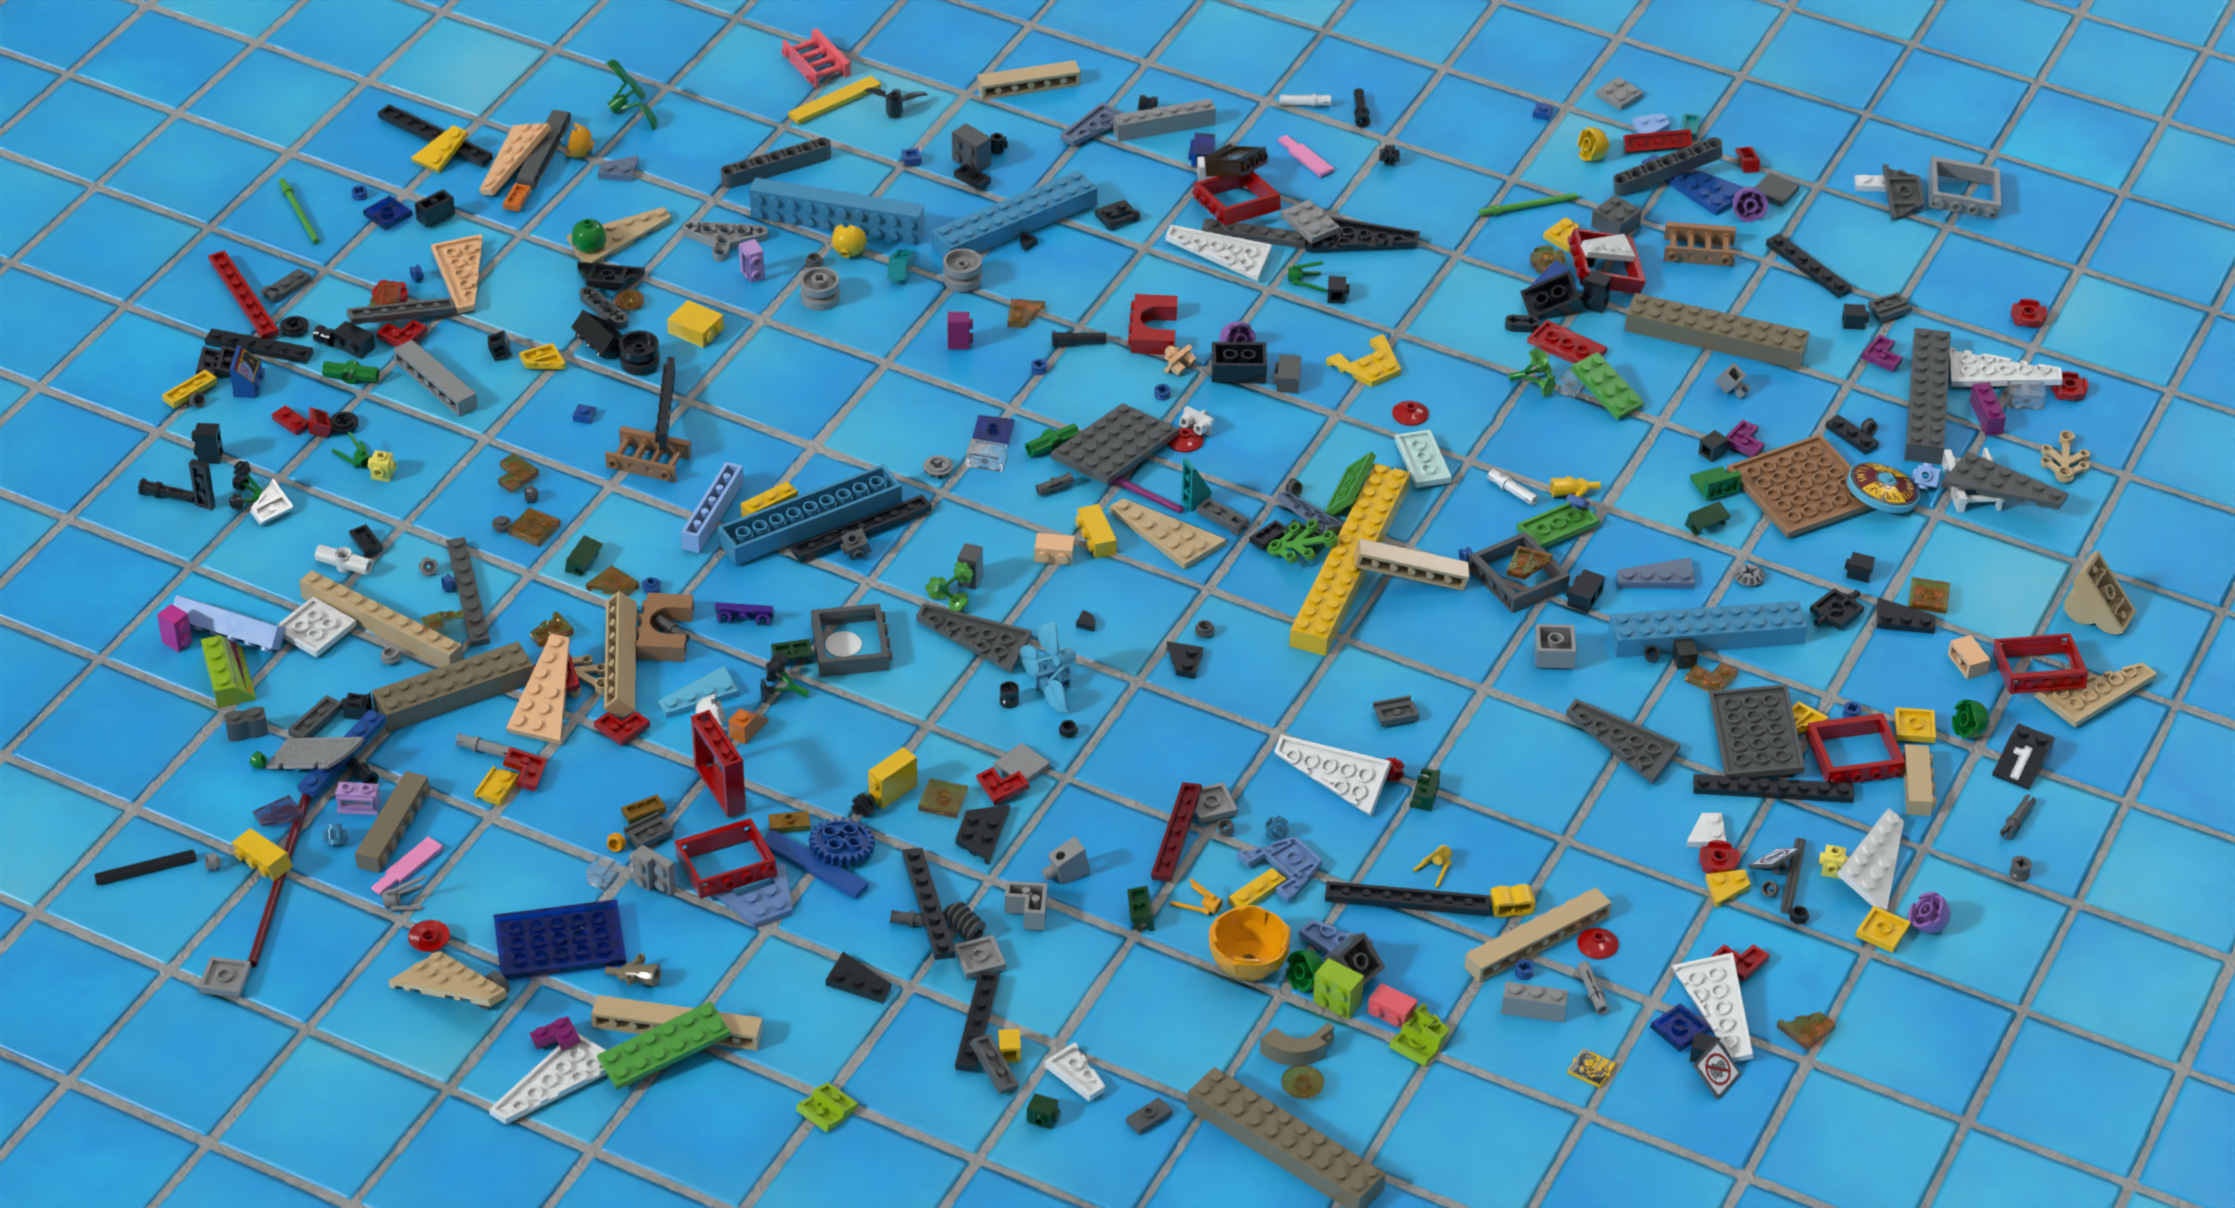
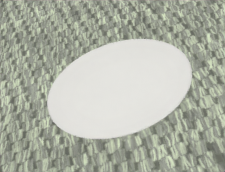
M847 631L836 632L825 641L827 651L839 657L854 655L862 646L861 639L856 634Z

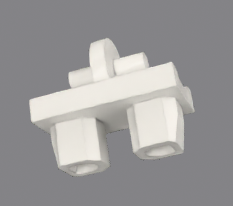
M1186 406L1183 415L1180 417L1179 425L1183 428H1194V432L1198 435L1205 434L1210 436L1212 434L1214 418L1209 417V413L1206 410L1199 412Z

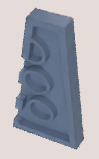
M1101 102L1060 134V140L1069 145L1076 146L1112 129L1113 116L1123 112Z
M1291 492L1278 494L1277 500L1284 507L1291 509L1307 522L1315 519L1319 524L1321 532L1324 533L1330 530L1337 534L1341 531L1344 522Z
M1691 557L1618 569V588L1694 589L1695 581Z

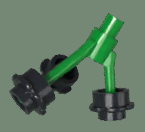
M239 461L234 465L235 470L233 473L235 476L232 479V486L240 491L247 488L254 494L252 498L242 499L241 494L236 495L233 493L232 497L229 498L231 509L234 508L236 512L239 509H243V503L258 501L263 492L249 475L251 467L248 461Z

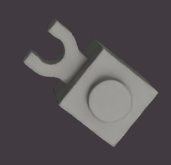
M1734 362L1714 380L1726 394L1733 389L1739 399L1745 395L1742 390L1746 393L1751 389L1741 381L1746 374Z

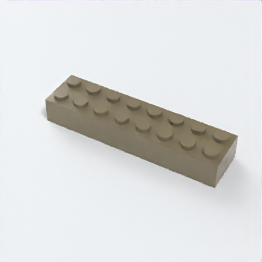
M519 641L372 690L374 709L377 713L385 715L386 722L384 726L390 732L525 686L531 677L534 666Z

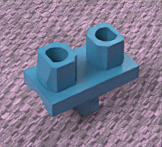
M1049 663L1044 664V670L1035 673L1036 690L1044 692V687L1049 685L1048 680L1062 666L1051 667ZM1069 666L1054 679L1059 681L1063 688L1070 687Z

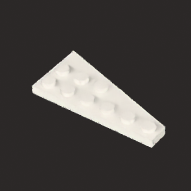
M1733 953L1672 965L1674 973L1715 1036L1720 1038L1721 1045L1733 1063L1753 1059L1754 1056Z

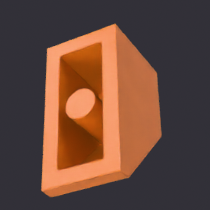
M739 709L728 720L729 737L746 744L768 722V718L750 710Z

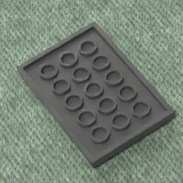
M1122 403L1052 451L1051 459L1109 485L1177 437L1179 429Z
M1787 684L1709 691V700L1724 776L1764 777L1805 773Z

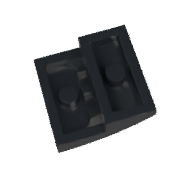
M203 346L196 374L207 370L217 378L230 377V366L236 349L222 346L220 351Z

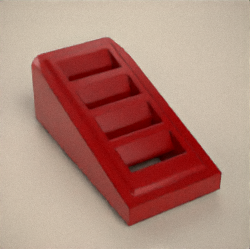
M1752 146L1735 148L1743 173L1760 171V159Z
M310 407L309 434L327 438L331 431L328 413Z

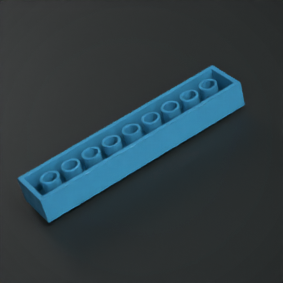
M1079 170L931 230L932 247L943 258L948 252L955 249H970L979 254L1018 238L1023 232L1030 233L1097 205V187Z
M755 178L749 189L751 218L834 231L835 227L839 225L847 228L849 225H853L863 230L867 237L916 245L920 244L925 232L923 204L762 178Z
M883 464L717 527L718 544L733 563L739 565L902 502V485Z
M1799 601L1610 614L1608 632L1615 656L1629 657L1643 656L1648 646H1656L1660 654H1671L1673 652L1674 640L1693 638L1697 652L1805 644L1807 624Z

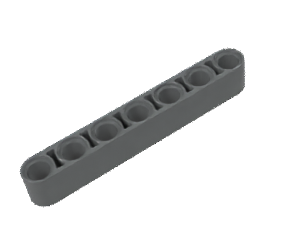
M552 110L546 121L552 129L526 158L518 173L517 184L531 186V188L537 187L570 125V112Z
M822 137L725 165L721 168V184L725 188H734L751 183L755 178L764 179L831 158V141L828 138Z
M1717 137L1709 138L1620 172L1613 177L1614 193L1618 196H1625L1719 160L1722 157V141Z

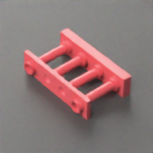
M817 28L811 30L810 40L791 46L786 40H782V55L815 88L819 87L818 78L838 72L845 78L851 76L850 61ZM811 46L816 48L803 54L797 52ZM818 55L825 57L810 63L805 61ZM828 63L833 65L818 72L814 70V68Z

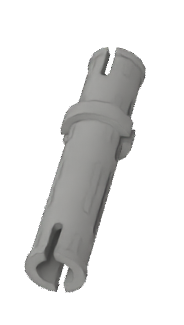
M461 733L456 737L459 741H455L457 746L470 748L473 752L481 751L504 758L509 749L508 746L482 740L478 736L471 737Z
M1586 961L1578 964L1577 969L1587 988L1588 998L1593 1002L1597 1014L1604 1015L1609 1011V1006L1604 998L1605 993L1599 987L1590 963Z

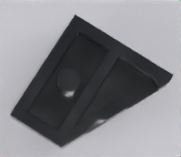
M1167 641L1166 649L1170 653V660L1172 665H1174L1176 676L1195 679L1204 647Z

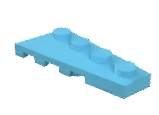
M722 666L658 700L659 708L667 719L695 710L697 703L706 696L717 694L718 697L715 700H720L721 702L739 696V690L725 666Z

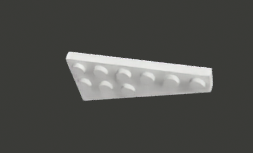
M1170 225L1166 233V241L1255 281L1259 280L1272 250V244Z
M1950 347L1951 387H1972V384L1990 382L1991 386L1996 387L2062 385L2060 367L2038 364L2037 366L2028 365L2027 361L2021 360L2020 363L2012 362L2011 358L1984 353L1975 355L1972 354V351L1965 350L1964 352L1955 351V348Z
M1285 735L1280 736L1274 751L1276 756L1370 817H1372L1392 765L1388 760Z
M1890 808L1883 813L1836 873L1870 905L1887 911L1904 824V821Z
M578 1034L581 1043L563 1051L558 1046L489 1109L490 1115L504 1124H508L606 1075L597 1059V1055L606 1050Z

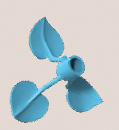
M1057 621L1044 624L1038 629L1040 645L1046 649V652L1051 657L1038 659V652L1031 645L1021 647L1020 657L1025 671L1030 676H1035V673L1040 671L1039 663L1053 660L1056 666H1062L1048 680L1049 685L1044 687V694L1048 704L1054 710L1069 712L1064 688L1059 681L1054 679L1064 669L1068 668L1069 663L1075 662L1076 653L1071 647L1059 650Z

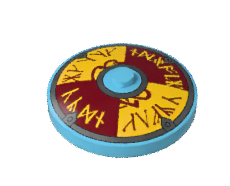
M1875 462L1856 464L1850 469L1846 479L1847 486L1855 497L1881 511L1905 513L1913 510L1920 498L1919 488L1909 476L1885 464Z

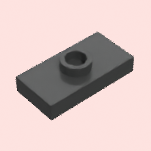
M1158 1097L1126 1117V1123L1137 1134L1141 1135L1170 1117L1172 1109Z

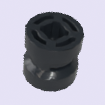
M1140 95L1138 111L1157 108L1158 97L1152 96L1149 98L1146 95Z
M318 325L313 332V340L318 343L323 342L324 345L332 347V331L334 329H327L326 326Z
M1006 681L1000 685V705L1002 707L1011 709L1019 704V685L1017 683Z

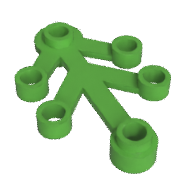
M1315 519L1309 520L1306 524L1307 528L1301 534H1299L1302 530L1299 523L1294 522L1289 526L1290 531L1281 539L1270 542L1267 551L1270 555L1274 557L1282 556L1289 564H1293L1298 560V557L1294 551L1288 552L1286 550L1293 548L1303 555L1305 560L1310 561L1315 558V552L1312 548H1305L1304 546L1324 543L1327 548H1331L1338 543V537L1335 532L1327 530L1322 536L1307 538L1311 533L1319 529L1317 521ZM1298 535L1293 541H1289L1293 536Z

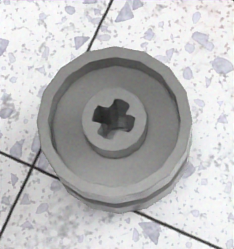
M955 249L944 256L943 280L947 288L957 292H969L980 286L982 283V258L977 252L970 249Z
M814 267L806 270L800 278L802 304L816 311L829 310L835 307L840 300L838 274L827 267Z

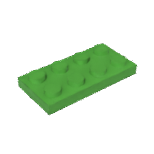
M1598 352L1573 364L1570 369L1617 420L1640 409L1645 403Z
M1372 451L1346 468L1324 512L1331 516L1334 514L1338 515L1345 507H1351L1356 502V496L1362 490V484L1367 480L1368 472L1374 467L1373 462L1376 455Z
M1568 502L1517 523L1516 530L1520 534L1526 532L1544 549L1599 526L1600 519L1589 509L1582 507L1581 510L1571 507V502Z

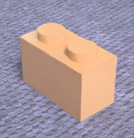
M1037 533L1034 547V562L1072 565L1075 536Z
M1971 635L1950 641L1948 655L1966 679L1988 673L1990 658Z

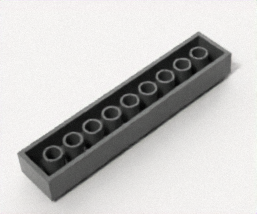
M1925 328L1914 329L1904 460L1941 465L1945 442L1951 332Z

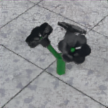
M784 653L779 656L775 655L766 664V681L774 682L778 679L784 681L789 687H768L765 680L761 679L760 691L763 703H767L768 694H775V692L792 690L805 698L809 693L807 689L795 684L785 672L784 664L787 662Z

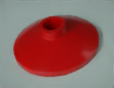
M1402 401L1393 407L1392 416L1400 424L1417 426L1428 419L1429 411L1422 403Z
M1179 427V435L1167 443L1175 451L1189 453L1198 450L1203 445V435L1196 434L1193 430L1194 428Z
M437 920L421 921L415 924L408 933L410 945L421 952L437 951L443 948L450 939L448 927Z
M1597 927L1589 928L1580 933L1577 939V946L1580 952L1589 958L1607 959L1617 952L1618 939L1609 930Z

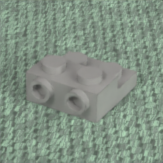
M641 845L630 854L629 861L632 862L630 875L633 876L634 883L637 886L643 887L648 891L656 887L658 890L669 895L676 891L674 862L644 845Z

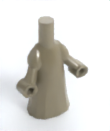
M640 953L632 962H628L620 968L607 966L605 974L617 976L620 981H626L627 985L636 983L656 987L661 978L660 964L644 965L646 961L645 955Z

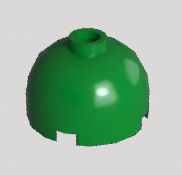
M584 219L579 221L572 229V245H575L576 249L582 252H595L596 248L599 247L602 249L607 243L605 228L597 220Z
M1964 699L1959 701L1954 708L1957 710L1956 716L1952 715L1954 733L1957 736L1960 735L1963 739L1980 737L1985 733L1990 722L1986 707L1980 702Z
M1299 950L1291 953L1287 958V962H1289V969H1286L1288 982L1293 989L1297 990L1298 988L1300 992L1313 990L1315 973L1324 964L1322 958L1316 952L1310 950Z

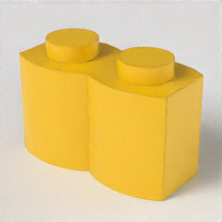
M1530 885L1497 886L1490 889V904L1495 917L1527 916L1535 912L1536 902Z

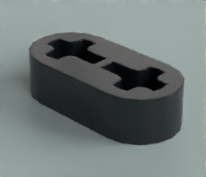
M1508 315L1505 319V328L1512 332L1533 333L1539 327V319L1535 316Z

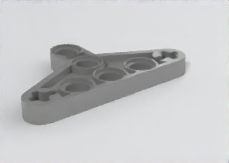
M687 221L683 224V235L712 247L713 259L723 262L728 259L730 249L738 248L739 243L753 239L758 243L766 241L768 239V228L762 225Z

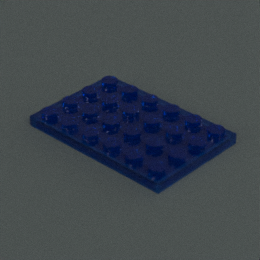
M617 899L493 915L500 974L506 980L626 964Z

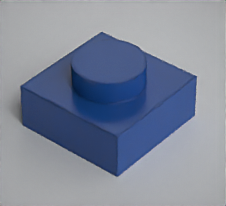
M1537 102L1532 117L1549 121L1553 112V105Z
M919 148L901 150L905 165L922 163Z
M578 404L572 415L573 421L591 424L596 414V407Z
M1570 493L1566 499L1571 502V507L1581 510L1582 507L1588 509L1590 505L1589 501Z

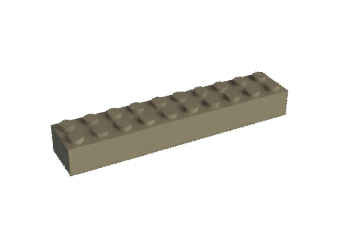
M1638 293L1634 294L1626 314L1625 331L1798 370H1800L1810 334V331Z
M1213 1067L1188 1091L1187 1109L1345 1208H1366L1384 1190V1171L1216 1067Z

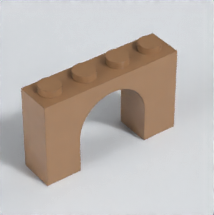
M647 594V599L643 600L642 611L644 613H640L641 627L638 626L637 628L638 640L634 642L638 652V660L685 662L687 651L686 635L661 633L653 628L656 626L654 621L659 615H664L669 621L692 622L695 609L694 595Z

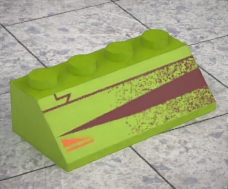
M221 635L201 639L203 657L217 708L256 700L242 645Z

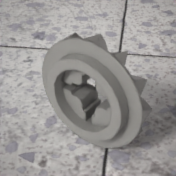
M936 455L927 458L924 461L923 468L924 472L929 474V477L933 475L936 478L938 476L945 477V475H950L951 470H953V463L945 456Z
M1742 563L1741 566L1736 567L1734 577L1743 585L1756 586L1763 582L1765 573H1763V568H1758V564L1751 565L1749 563L1746 565Z

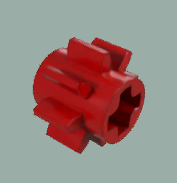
M1396 757L1385 759L1392 764L1386 779L1389 782L1399 781L1405 773L1403 770L1405 765L1401 760H1397Z

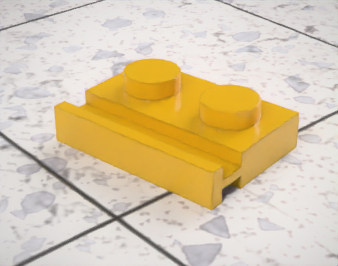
M493 766L475 790V798L478 799L480 797L483 798V801L501 806L517 784L519 774L504 769L497 770Z

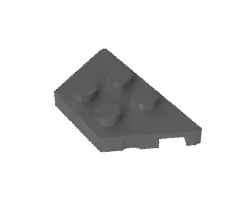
M1883 164L1882 171L1891 221L1924 207L1920 177L1909 174L1901 169L1895 171L1888 168L1889 165Z

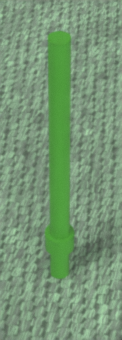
M281 178L279 184L282 187L284 196L289 199L312 242L318 244L320 240L295 198L294 190L287 184L284 178Z
M1570 193L1501 206L1497 204L1489 208L1479 209L1478 212L1479 216L1500 215L1501 212L1576 200L1578 195L1577 193Z

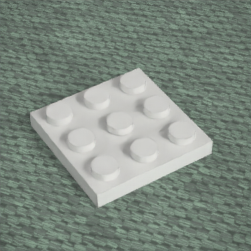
M313 596L277 625L286 628L284 640L317 658L355 628L357 623L355 619Z

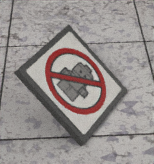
M1777 848L1751 863L1748 867L1771 868L1773 874H1780L1779 866L1781 871H1786L1787 865L1784 861L1803 850L1802 848Z
M1718 1040L1693 1065L1716 1099H1719L1741 1075V1072Z

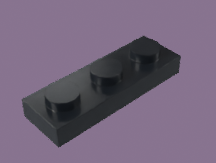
M1839 414L1828 420L1825 424V428L1865 455L1879 446V441Z
M192 459L189 462L195 506L212 511L216 505L209 464Z

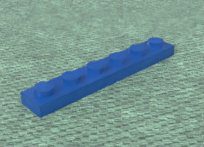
M368 710L344 736L363 737L364 742L348 757L329 769H319L317 765L297 785L298 791L315 798L386 722L385 715Z

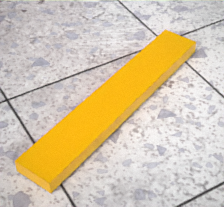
M868 76L789 111L788 117L799 125L869 94L870 92L864 91L866 88L880 89L881 83L873 76Z

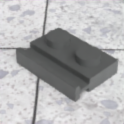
M1899 292L1868 302V308L1876 317L1881 318V322L1912 312V306L1908 305V302Z
M1410 695L1373 702V710H1375L1381 727L1419 720V713L1414 702L1411 701Z
M659 812L623 828L624 835L628 836L637 849L641 845L649 847L674 835L673 828L660 816Z

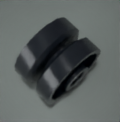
M637 330L622 336L619 341L620 365L625 372L632 375H645L659 367V341L653 333Z

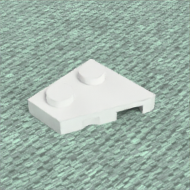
M273 479L266 490L262 492L258 501L253 504L250 512L261 526L292 511L293 505Z
M1701 813L1687 840V847H1702L1703 845L1705 847L1713 840L1726 841L1722 813Z

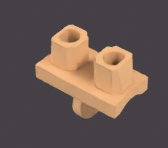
M1188 344L1180 350L1178 347L1168 346L1165 349V359L1168 360V366L1164 368V371L1167 374L1172 371L1179 376L1186 368L1182 362L1188 367L1192 366L1197 359L1191 353L1193 347Z

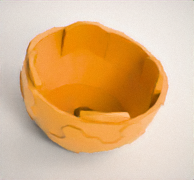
M1239 906L1221 914L1214 920L1209 930V946L1215 962L1226 974L1241 981H1256L1272 974L1282 966L1290 951L1291 932L1289 926L1278 915L1260 906Z

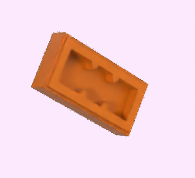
M515 183L503 202V209L520 212L532 191L531 186Z

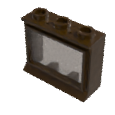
M1229 143L1204 157L1206 176L1243 177L1268 163L1266 146L1262 148L1233 146Z

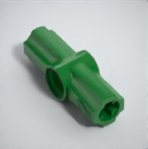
M349 360L346 364L328 361L323 363L322 376L341 379L347 384H354L356 381L378 383L380 369L378 367L362 366L354 360Z
M1074 423L1056 431L1051 428L1045 430L1041 437L1025 443L1028 456L1031 458L1049 450L1054 451L1080 433L1078 426Z

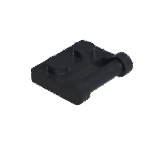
M1125 199L1095 210V216L1108 230H1112L1115 226L1132 220L1138 221L1141 219L1139 211L1134 210Z

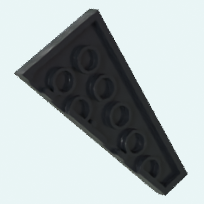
M1330 217L1340 226V232L1313 244L1308 241L1306 252L1416 248L1420 231Z

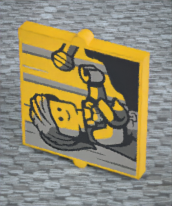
M1583 1048L1577 1058H1573V1063L1567 1070V1074L1601 1088L1606 1079L1610 1078V1073L1615 1068L1616 1063Z

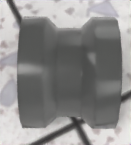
M2025 856L2014 857L2011 861L2010 877L2016 881H2026L2030 876L2031 860Z

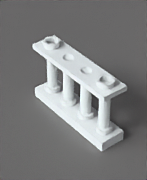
M1984 448L1982 458L1993 462V457L1989 454L1988 448ZM1951 449L1944 450L1941 464L1945 477L1961 459L1953 457ZM1948 485L1957 513L1964 512L1965 506L1968 503L1994 502L1997 511H2001L2002 503H2005V499L1986 495L1965 494V491L1958 490V487Z

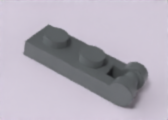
M298 268L271 286H264L261 294L277 303L310 283L311 276Z
M1210 498L1205 499L1197 506L1198 514L1229 529L1235 536L1239 535L1242 529L1250 525L1247 517Z

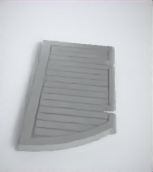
M287 738L265 768L281 769L283 766V769H315L318 765L319 769H329L353 753L364 742V738Z

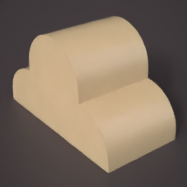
M2095 551L2091 553L2074 578L2073 588L2064 601L2065 612L2077 623L2085 625L2095 623L2099 629L2106 633L2121 634L2135 615L2136 609L2100 552Z

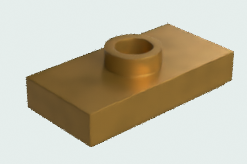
M658 794L621 807V813L629 825L656 812L660 814L666 812V806Z
M809 811L768 814L770 832L772 830L778 833L811 830Z

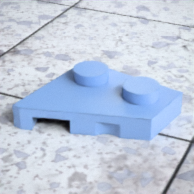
M1665 113L1632 118V125L1637 134L1663 132L1670 127V122Z

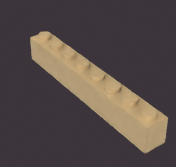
M618 591L606 601L604 709L623 720L635 710L636 645L634 642L636 640L637 602L621 591Z
M1597 888L1585 891L1582 895L1570 899L1566 903L1554 907L1540 916H1536L1525 924H1520L1517 928L1505 932L1491 941H1487L1478 948L1471 949L1466 953L1464 968L1480 983L1516 965L1518 961L1527 959L1609 917L1611 901Z
M597 995L591 1013L592 1027L642 1034L694 1008ZM718 1012L729 1028L731 1036L713 1045L758 1050L763 1034L762 1018Z

